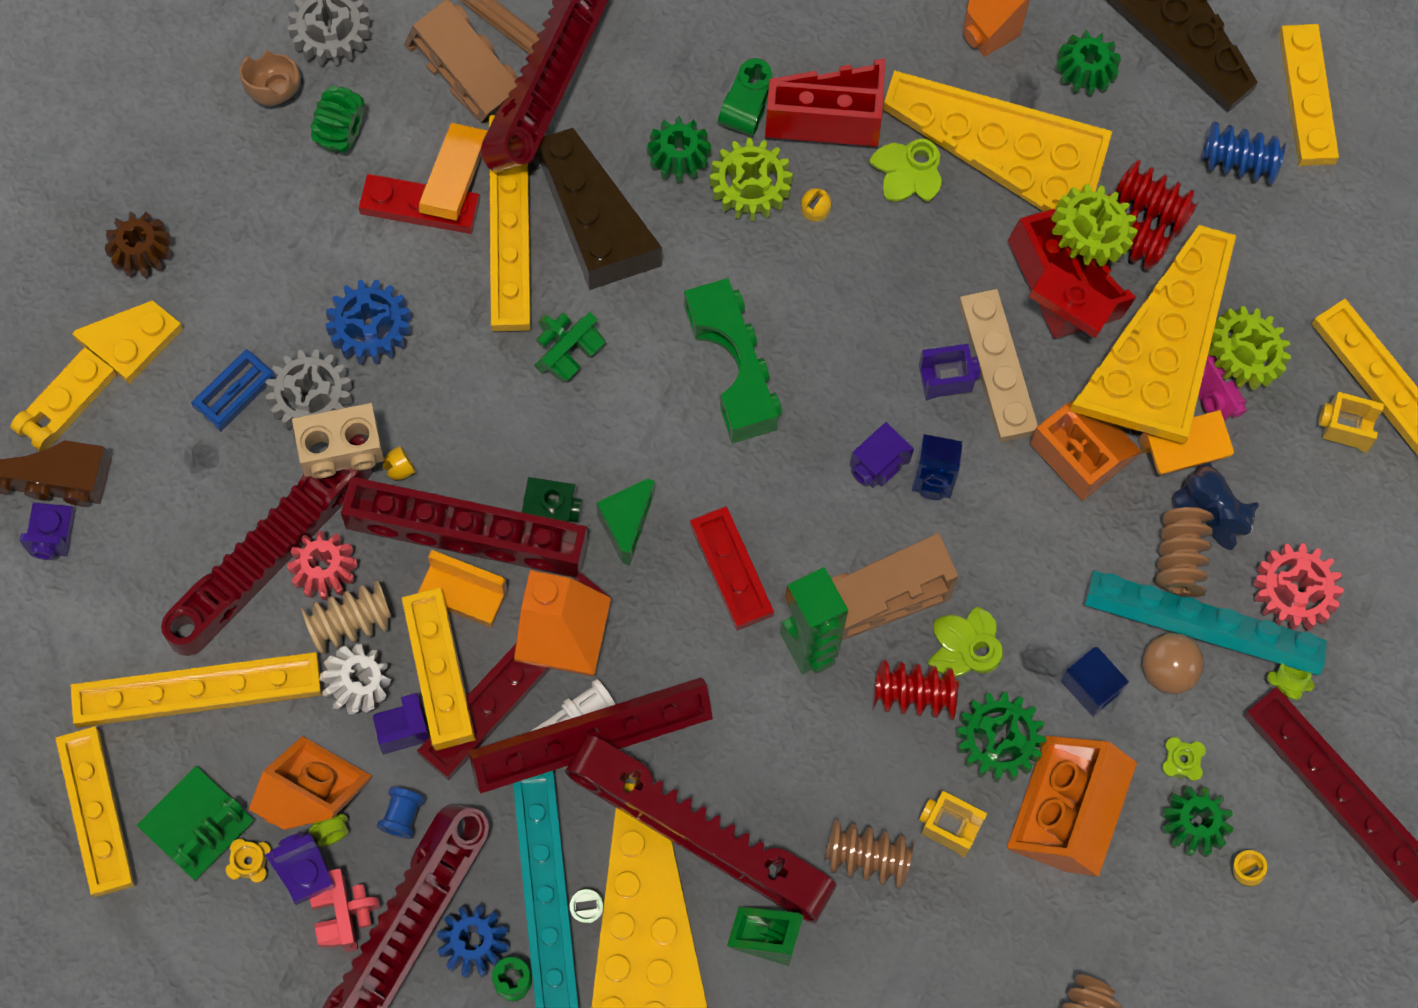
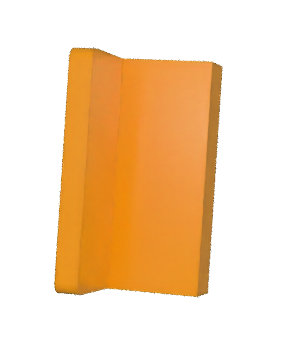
M1221 410L1193 417L1189 437L1185 444L1144 432L1138 439L1142 454L1151 452L1159 475L1225 459L1234 454Z
M431 550L428 555L430 567L418 593L441 587L449 612L492 628L508 594L506 579Z

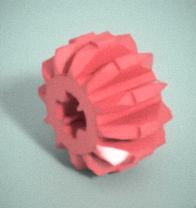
M319 530L316 535L317 540L311 542L308 536L303 535L304 549L292 547L291 554L296 560L289 562L287 568L290 573L295 574L292 578L293 585L296 588L304 586L303 592L306 597L310 598L318 590L321 599L326 601L329 596L328 590L334 589L337 595L342 596L344 591L340 583L353 584L354 576L350 571L356 569L358 565L356 558L350 557L353 549L349 543L341 545V537L336 533L327 541L324 532ZM320 561H323L324 564H329V567L325 570H322L321 567L316 566V564Z

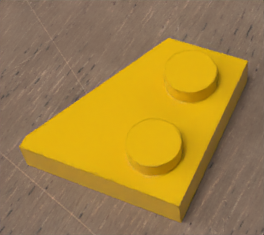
M152 300L76 329L72 335L79 344L86 347L112 367L116 374L130 385L183 330V327L179 321Z

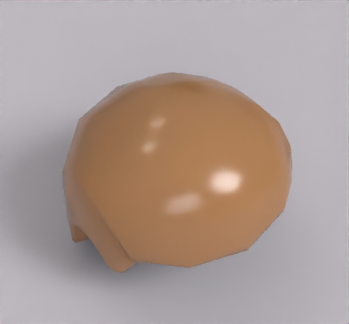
M268 50L257 60L246 56L238 70L245 92L256 103L265 106L278 105L292 98L298 91L301 83L297 63L287 55L272 54Z
M1168 632L1154 638L1144 651L1142 669L1149 684L1162 693L1177 695L1191 690L1198 683L1203 673V653L1197 643L1184 634Z

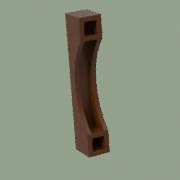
M66 440L46 450L27 456L0 459V494H8L12 490L24 492L26 496L36 500H48V497L51 496L63 498L66 503L75 506H87L88 502L101 504L112 460L104 446Z

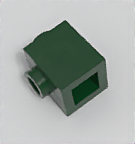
M528 477L521 512L570 523L572 521L579 522L583 499L576 496V484Z

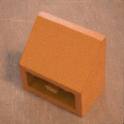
M1072 401L1065 404L1036 427L1030 445L1076 495L1084 501L1140 456L1142 451L1118 425L1070 412L1069 410L1074 402Z

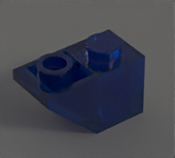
M923 434L912 491L919 492L922 497L930 500H941L943 497L951 499L959 473L963 441Z

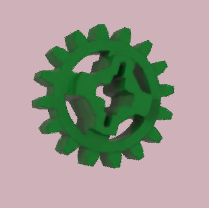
M1007 692L1002 693L999 701H995L991 693H987L983 706L974 700L970 704L972 714L962 713L960 722L967 727L957 728L955 737L965 740L959 744L957 751L958 753H969L970 756L965 763L967 768L975 764L980 766L978 777L982 778L987 771L993 772L994 782L998 783L1002 774L1007 773L1008 778L1012 782L1018 777V769L1025 774L1031 771L1033 767L1029 760L1039 762L1042 753L1035 747H1043L1046 743V737L1037 735V733L1043 729L1045 724L1044 721L1032 720L1037 710L1035 707L1028 708L1026 711L1021 707L1023 697L1020 696L1014 703L1009 702ZM991 713H1005L995 718L987 716ZM1017 721L1023 725L1027 736L1021 734ZM1005 725H1008L1005 740L994 750L993 746L996 742V735L999 731L1003 730ZM974 734L975 738L981 740L985 751L984 754L978 749ZM1006 756L1015 758V760L1008 762L997 761V759Z

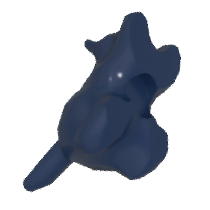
M1211 462L1198 465V468L1189 476L1183 488L1175 492L1173 496L1175 509L1194 507L1212 513L1214 519L1213 521H1208L1213 529V537L1219 545L1226 549L1232 550L1237 545L1236 534L1247 535L1253 531L1255 511L1259 507V503H1241L1232 493L1225 477L1216 468L1212 467Z

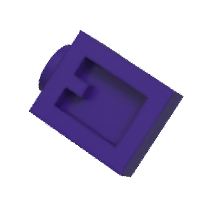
M33 502L27 533H21L20 543L30 553V556L42 560H52L55 555L68 556L76 512L73 506Z
M301 833L290 835L278 843L279 848L271 851L295 905L335 888L311 834L302 836Z

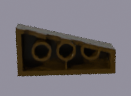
M569 128L543 137L538 147L539 162L589 290L661 267V245L575 129Z

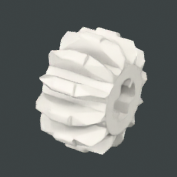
M356 644L351 651L346 646H343L336 651V657L329 656L325 660L324 665L328 670L320 674L319 680L330 685L322 691V696L329 697L334 695L336 700L333 702V709H339L346 704L348 715L356 714L359 708L364 713H368L374 709V702L381 703L386 698L383 688L388 687L392 679L381 675L388 668V663L381 662L377 664L374 661L377 657V650H372L365 655L362 644ZM350 677H351V678L358 677L359 680H360V682H359V681L352 682L351 679H350Z

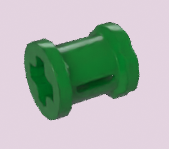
M506 957L495 965L492 972V982L497 994L509 1002L525 998L532 986V978L527 964L516 957ZM514 970L517 977H524L517 980L518 987L510 989L507 982L501 983V981L507 979L506 972Z

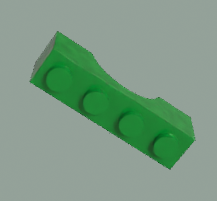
M729 278L685 290L684 309L695 340L708 341L723 347L731 354L738 367L739 373L736 380L720 396V411L731 443L777 431L778 416L782 415L781 404L777 394H770L766 381L770 380L768 367L764 358L757 359L754 347L757 346V338L752 324L745 325L741 313L745 312V305L740 290L733 291Z
M823 567L787 584L785 598L793 616L781 622L780 635L801 674L811 670L815 674L820 673L835 664L836 661L834 659L839 654L849 611L829 573Z

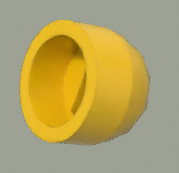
M812 188L805 192L801 199V212L803 216L814 222L826 219L830 214L832 205L829 194L820 188ZM815 198H820L814 209H811L809 205Z
M400 445L384 456L382 468L383 470H389L387 472L388 478L403 480L416 473L414 465Z
M1245 850L1236 856L1233 873L1240 884L1248 887L1257 886L1265 879L1268 864L1261 853L1254 850ZM1256 865L1260 869L1249 876L1244 875Z

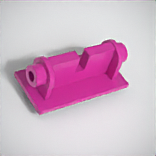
M1208 355L1198 395L1207 413L1221 410L1224 422L1231 415L1233 418L1242 416L1247 412L1245 407L1246 399L1242 397L1233 380L1224 382L1222 378L1225 370L1222 367H1215L1216 356Z

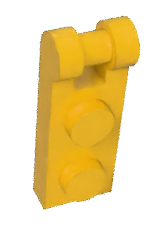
M84 347L26 410L21 411L15 416L10 428L19 436L26 435L30 438L31 445L38 451L50 448L117 376L115 370ZM45 417L50 422L47 426L41 428L37 423Z

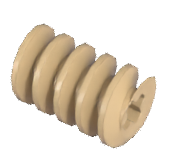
M378 580L374 581V594H371L364 585L359 586L357 600L349 591L343 592V605H340L333 596L328 597V610L326 611L318 602L312 603V616H308L301 607L313 644L321 654L326 653L328 639L337 649L342 647V634H345L352 643L357 642V630L359 628L367 637H371L373 635V623H376L383 632L388 631V618L391 617Z

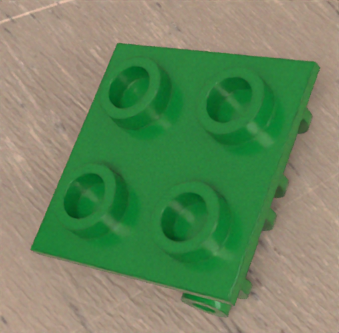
M195 766L136 826L187 875L196 881L254 820L243 810L237 801L229 797L205 773Z

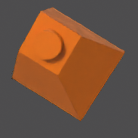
M968 0L963 26L965 39L973 48L977 47L982 55L986 57L1021 36L1030 0Z
M530 570L521 606L514 661L595 677L611 598L572 578Z
M301 736L262 772L248 810L283 830L332 819L370 782L372 775Z

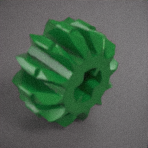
M1088 30L1083 32L1081 38L1072 34L1068 38L1067 44H1063L1059 49L1056 70L1062 74V85L1074 84V94L1080 91V88L1086 89L1089 97L1094 94L1096 88L1105 92L1110 82H1114L1118 77L1121 57L1120 54L1114 52L1116 48L1115 41L1103 42V32L1097 35L1096 38H1092Z
M331 85L322 93L320 101L317 102V108L313 114V122L310 126L312 141L323 147V149L345 153L354 145L355 138L359 136V129L363 124L362 118L365 113L364 98L360 94L352 92L351 89Z
M680 116L676 118L673 125L663 119L661 130L652 129L650 133L651 142L647 144V155L651 157L650 166L652 170L661 169L663 180L671 174L675 175L678 183L682 181L684 174H687L694 180L697 177V169L705 170L708 166L707 157L711 155V144L707 142L708 133L706 129L697 130V123L694 119L687 125L683 124ZM675 148H682V151H676Z
M1191 786L1186 787L1183 791V797L1174 794L1169 800L1172 807L1165 808L1162 812V816L1170 821L1163 827V833L1176 834L1175 839L1171 843L1172 848L1179 847L1183 842L1186 844L1185 853L1190 857L1193 856L1197 847L1204 857L1212 853V846L1221 850L1226 845L1223 836H1229L1233 832V827L1225 822L1233 815L1232 810H1220L1219 806L1223 803L1224 797L1219 795L1212 801L1209 799L1210 789L1208 787H1203L1198 796ZM1199 815L1205 822L1196 828L1192 825L1191 821Z

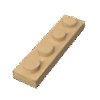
M998 289L961 296L959 299L960 310L973 355L977 356L979 361L980 379L999 443L1033 436L1038 425Z

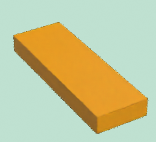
M456 123L450 124L419 202V213L457 221L480 161L482 142L488 130Z

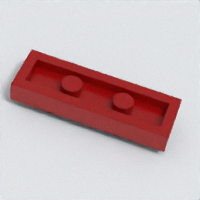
M367 174L359 204V212L361 215L472 234L479 208L480 195L467 192L456 221L419 213V202L426 184Z
M727 506L690 520L692 532L736 631L773 617L774 610Z

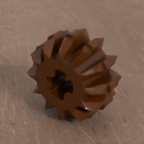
M130 211L128 221L123 222L115 218L114 224L117 229L106 230L108 243L105 244L104 249L107 256L111 258L112 266L117 271L123 269L126 276L131 278L139 270L142 277L147 279L149 268L153 267L155 270L161 271L162 264L160 260L170 259L171 252L168 246L172 245V239L170 234L165 231L166 227L160 219L153 221L151 214H148L147 211L137 219L135 213Z

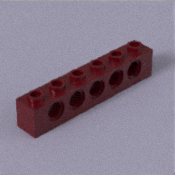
M352 476L341 510L345 528L348 530L574 578L581 573L588 545L587 526Z

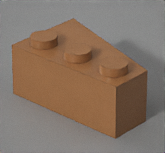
M444 0L412 26L404 46L410 52L417 48L430 61L426 68L434 76L440 72L451 86L449 89L450 93L482 123L489 115L495 113L506 99L510 97L508 95L509 92L517 87L514 81L518 76L508 64L502 65L493 54L495 49L488 38L483 34L478 35L469 25L470 18L465 10L458 4L453 5L450 0Z
M940 533L886 558L870 563L851 574L843 573L831 578L849 610L842 640L950 601L958 574Z

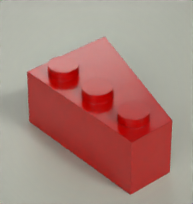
M886 58L874 60L873 65L852 69L850 64L839 66V71L817 75L816 71L770 79L765 137L878 147L882 122Z
M1055 209L1019 219L1007 241L1031 291L1051 262L1117 303L1106 323L1123 318L1136 299V296L1129 289L1125 291L1110 276L1112 270L1106 264L1099 266L1097 260L1093 258L1089 265L1084 264L1083 255L1078 254L1075 258H1071L1070 253L1072 249L1069 246L1059 247L1058 244L1063 237L1062 235H1054L1052 233L1053 228L1057 224L1051 220L1052 215L1056 211ZM1038 303L1054 339L1083 331Z

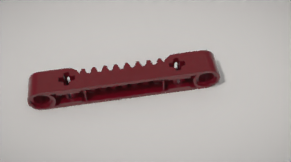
M552 0L554 8L548 12L551 17L543 22L542 25L545 29L537 34L540 40L532 45L531 48L534 52L525 59L529 63L520 69L523 75L514 81L517 87L509 92L508 95L510 97L500 106L482 142L481 156L489 169L494 172H502L525 165L533 159L608 0Z
M358 434L353 436L349 443L361 445L367 440ZM374 467L366 470H354L352 468L338 470L334 475L326 478L305 477L303 474L298 485H294L291 488L290 494L280 499L279 506L271 508L265 520L260 519L256 529L248 531L245 540L242 543L238 542L234 547V551L223 557L222 564L214 566L210 574L198 580L165 614L161 624L162 634L173 651L180 655L191 656L203 650L293 557L291 554L292 547L302 548L304 546L302 542L303 535L311 539L343 506L351 476L368 480L374 472ZM182 625H194V630L188 637H176V632Z
M587 735L565 770L566 775L581 787L788 912L803 915V920L807 922L817 923L836 889V883L829 876L790 852L780 848H771L763 852L764 843L761 841L755 846L750 847L748 846L750 834L747 832L737 839L734 837L735 825L731 824L724 830L720 829V816L717 815L710 821L705 820L707 808L701 807L694 813L691 811L692 799L687 798L681 804L677 803V790L673 789L667 795L662 794L663 782L659 780L653 785V778L648 768L600 738ZM628 779L636 782L634 789L630 793L623 790ZM771 865H775L778 868L776 871L778 877L774 880L767 877L769 874L768 868Z
M454 804L443 807L436 814L411 858V869L404 872V883L396 886V896L389 899L386 903L388 910L378 916V927L370 930L369 935L371 938L369 942L361 945L362 954L360 957L352 960V971L343 975L344 982L340 983L331 992L322 1008H388L487 838L489 823L482 811ZM464 818L465 829L459 836L457 826L459 821Z

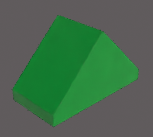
M645 479L596 502L597 516L623 564H631L655 495L654 480Z
M738 907L727 947L789 966L803 915L795 912Z

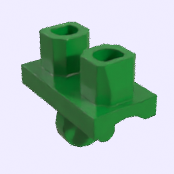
M588 312L565 332L563 328L571 321L565 313H562L556 320L544 315L538 321L539 326L544 332L536 341L543 348L551 340L556 343L534 364V367L541 374L548 370L563 383L569 380L581 366L567 351L575 344L589 358L606 342L600 332L593 326L598 319L591 312Z

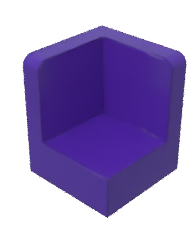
M417 693L401 697L403 706L373 715L378 736L377 740L382 755L423 744L429 738Z

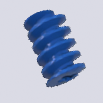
M1212 122L1204 143L1201 163L1204 158L1208 159L1209 170L1213 171L1219 162H1223L1224 174L1227 175L1233 166L1236 165L1238 166L1240 178L1244 177L1248 169H1253V178L1257 182L1262 174L1266 172L1268 173V183L1273 185L1282 165L1286 143L1280 148L1278 136H1272L1265 145L1264 134L1261 132H1257L1250 141L1248 129H1242L1235 138L1234 127L1228 125L1220 134L1218 122Z

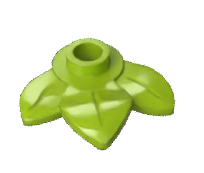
M927 139L914 140L907 146L899 143H889L878 149L869 160L873 167L886 173L883 183V195L887 201H903L916 193L922 200L929 202L940 190L942 179L937 170L940 163V152L934 143ZM924 156L927 162H917L914 158Z
M975 607L971 610L967 619L957 615H945L934 620V633L938 642L943 647L929 659L928 665L936 666L938 673L944 674L947 667L953 669L955 677H960L971 670L977 673H989L994 671L1002 662L1004 653L1000 641L996 638L997 624L988 611ZM986 647L989 649L985 656H977L975 654L980 648Z

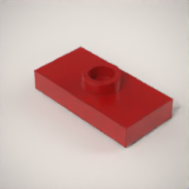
M1051 262L1028 296L1094 338L1097 337L1117 305L1111 299Z

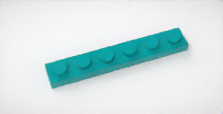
M1093 570L1085 601L1086 606L1275 663H1282L1285 666L1315 675H1321L1326 660L1327 640L1319 638L1312 633L1291 630L1269 620L1255 619L1239 614L1232 609L1218 608L1202 603L1192 597L1178 596L1162 591L1152 585L1138 584L1122 579L1115 574H1105Z
M550 771L513 783L535 1008H579L554 772Z

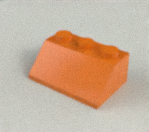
M1046 736V743L1040 751L1042 756L1039 762H1036L1007 849L1065 872L1099 877L1137 762L1108 741Z

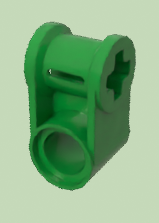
M753 58L748 59L740 66L732 88L727 93L718 116V124L752 137L755 135L768 100L769 80L772 79V70L767 62L762 59Z

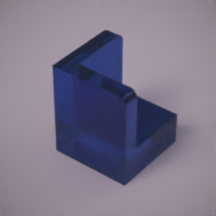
M1098 647L1092 648L1068 668L1061 679L1062 684L1092 717L1122 694L1129 683L1127 678Z

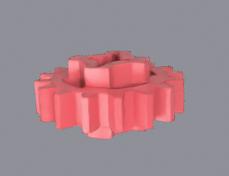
M1301 543L1296 552H1293L1289 544L1283 546L1281 555L1277 551L1272 550L1267 556L1268 562L1262 561L1257 569L1261 575L1257 576L1253 581V586L1262 589L1255 596V601H1265L1267 604L1262 614L1266 616L1272 612L1277 615L1275 623L1280 625L1284 620H1287L1291 630H1296L1301 622H1303L1307 630H1312L1316 625V620L1324 624L1330 618L1329 612L1334 613L1340 605L1335 599L1339 598L1344 592V588L1334 585L1342 577L1341 572L1331 573L1329 569L1334 560L1331 558L1323 562L1319 559L1322 551L1319 548L1312 554L1307 553L1305 543ZM1291 564L1288 572L1280 571L1279 574H1275V571L1282 566ZM1317 600H1322L1315 608L1305 610L1308 602L1316 603Z

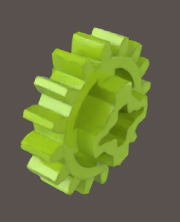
M747 138L745 147H741L739 143L733 141L732 152L721 149L719 151L720 161L713 160L711 172L713 174L710 175L709 184L711 187H714L713 199H723L721 209L724 212L733 207L735 209V218L737 219L741 217L743 212L749 214L751 221H755L756 212H762L766 218L770 217V207L773 206L781 210L783 207L782 198H789L791 187L789 185L792 184L793 172L788 171V158L779 160L780 148L776 147L772 151H768L767 141L765 140L760 143L759 147L753 145L751 138ZM772 171L776 177L775 186L772 185V179L770 178ZM727 173L730 174V179L732 180L730 188L725 179Z
M1085 184L1081 191L1073 187L1067 196H1062L1056 205V211L1051 217V220L1057 223L1052 233L1054 235H1062L1063 238L1058 245L1060 248L1069 246L1072 249L1070 253L1071 258H1075L1080 254L1084 256V264L1089 265L1091 260L1095 258L1099 266H1104L1108 259L1116 263L1122 254L1125 255L1132 246V240L1138 231L1132 227L1136 221V216L1126 214L1130 205L1128 202L1119 204L1116 201L1119 195L1117 192L1108 196L1105 194L1104 186L1100 185L1098 190L1093 192L1090 185Z
M1241 306L1236 312L1231 308L1228 309L1222 317L1220 316L1216 320L1211 340L1212 345L1209 348L1208 355L1216 356L1215 367H1222L1225 370L1223 379L1228 380L1233 376L1236 378L1237 387L1241 388L1248 381L1251 389L1256 390L1261 384L1268 387L1286 371L1285 364L1291 359V355L1284 351L1291 344L1290 341L1281 340L1280 335L1284 332L1283 327L1274 328L1271 325L1274 320L1273 316H1269L1264 320L1261 318L1260 309L1256 308L1249 314L1246 307ZM1233 329V333L1228 338L1229 331ZM1269 358L1267 366L1264 367V362Z

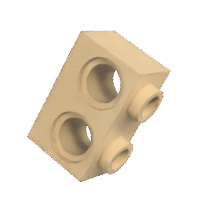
M372 403L292 419L300 465L305 477L326 478L334 475L338 470L348 468L366 470L374 467L377 462L384 461ZM358 434H364L369 437L361 445L349 443L351 438ZM325 442L329 444L324 452L312 453L309 451L315 443Z

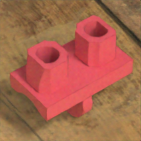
M341 869L330 870L328 873L335 888L310 899L313 910L334 906L336 919L315 923L317 943L320 948L342 946L345 952L358 950L352 916L357 915L359 928L372 926L370 912L381 907L380 900L377 897H366L365 886L360 884L352 887L354 900L349 902L345 876L342 875Z

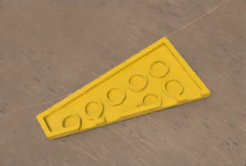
M895 70L883 105V110L1042 211L1056 210V205L1062 196H1067L1073 187L1081 191L1085 184H1089L1092 191L1096 192L1113 132Z
M1202 225L1197 226L1174 259L1172 265L1164 276L1161 277L1148 299L1142 304L1113 345L1100 367L1096 369L1088 384L1072 403L1070 412L1183 444L1186 443L1191 429L1236 235Z
M625 783L623 790L630 793L634 789L635 784ZM616 808L591 1008H707L672 841Z

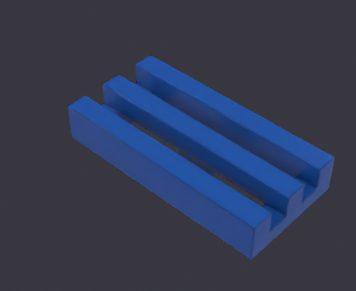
M245 349L191 402L192 407L197 412L202 413L204 418L209 422L211 421L215 428L221 432L267 387L266 380L276 379L271 369L248 349ZM249 363L253 365L210 408L206 406ZM260 373H262L242 394H240V395L218 416V414H219L251 381H253Z

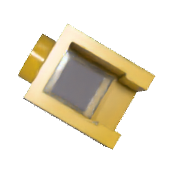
M1338 391L1330 404L1324 403L1318 421L1319 426L1325 427L1322 439L1352 446L1367 453L1377 440L1378 432L1373 431L1375 421L1383 411L1384 404Z
M942 791L937 802L929 798L919 818V821L925 823L921 834L965 858L988 813Z

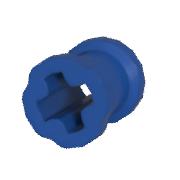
M390 787L388 794L391 799L384 819L378 821L377 828L396 837L412 839L414 831L411 828L418 807L424 805L425 798L407 789Z

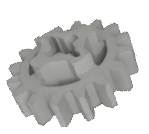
M296 0L294 2L296 12H289L288 14L290 21L288 31L290 38L293 40L295 50H303L306 60H310L316 55L319 65H323L326 58H332L334 65H339L340 56L344 55L348 60H352V49L363 51L362 39L370 38L368 27L370 19L368 12H365L362 0L356 2L355 0H307L305 3ZM327 19L331 21V32H328Z
M302 349L298 350V359L294 361L285 355L283 359L286 366L283 369L273 366L272 371L276 379L266 380L267 389L271 391L265 395L268 406H273L271 412L274 419L283 417L282 423L287 430L292 427L293 418L343 409L342 404L352 403L351 394L347 392L352 389L350 378L345 377L347 374L345 366L343 364L335 366L336 362L332 354L322 360L318 349L313 351L311 357H306ZM322 373L329 376L335 386H331L329 381H323ZM283 397L287 398L288 402L295 403L296 411L286 405Z

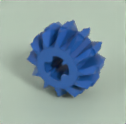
M462 906L459 908L460 921L457 922L450 915L445 917V923L452 931H438V939L447 942V944L438 948V954L440 957L451 956L446 964L450 971L457 969L463 963L462 976L464 978L470 977L472 966H477L479 975L484 977L487 975L484 963L488 961L495 967L500 961L494 952H508V944L498 940L505 937L508 931L506 926L494 927L499 920L496 912L489 914L483 920V906H476L473 917H469L466 907ZM471 933H478L480 941L483 942L480 947L475 944L476 950H468L466 943L463 941L465 937L471 939L469 935Z

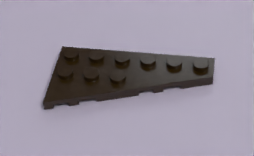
M1108 0L1228 112L1255 90L1258 83L1237 45H1232L1223 29L1225 25L1219 14L1215 15L1207 0Z

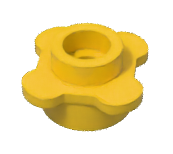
M243 839L233 841L230 845V864L225 869L227 876L232 880H237L240 877L249 878L254 883L264 881L267 877L265 870L267 857L265 855L271 851L270 846L265 842L255 844L253 842H245ZM248 857L252 858V863L249 865L245 864V859Z

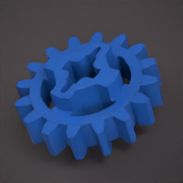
M358 280V289L354 291L348 285L344 286L346 295L344 298L336 295L332 297L336 309H326L327 319L331 322L325 325L328 335H333L330 338L333 347L339 348L342 346V354L346 359L353 353H356L357 361L360 364L364 362L366 356H371L374 364L379 363V354L385 353L389 358L394 357L391 347L395 345L403 348L405 343L401 335H409L411 333L410 324L407 323V321L411 320L409 308H404L406 306L404 296L394 297L395 291L392 285L386 287L384 291L381 290L379 280H374L371 287H366L363 280ZM372 319V323L365 325V320Z

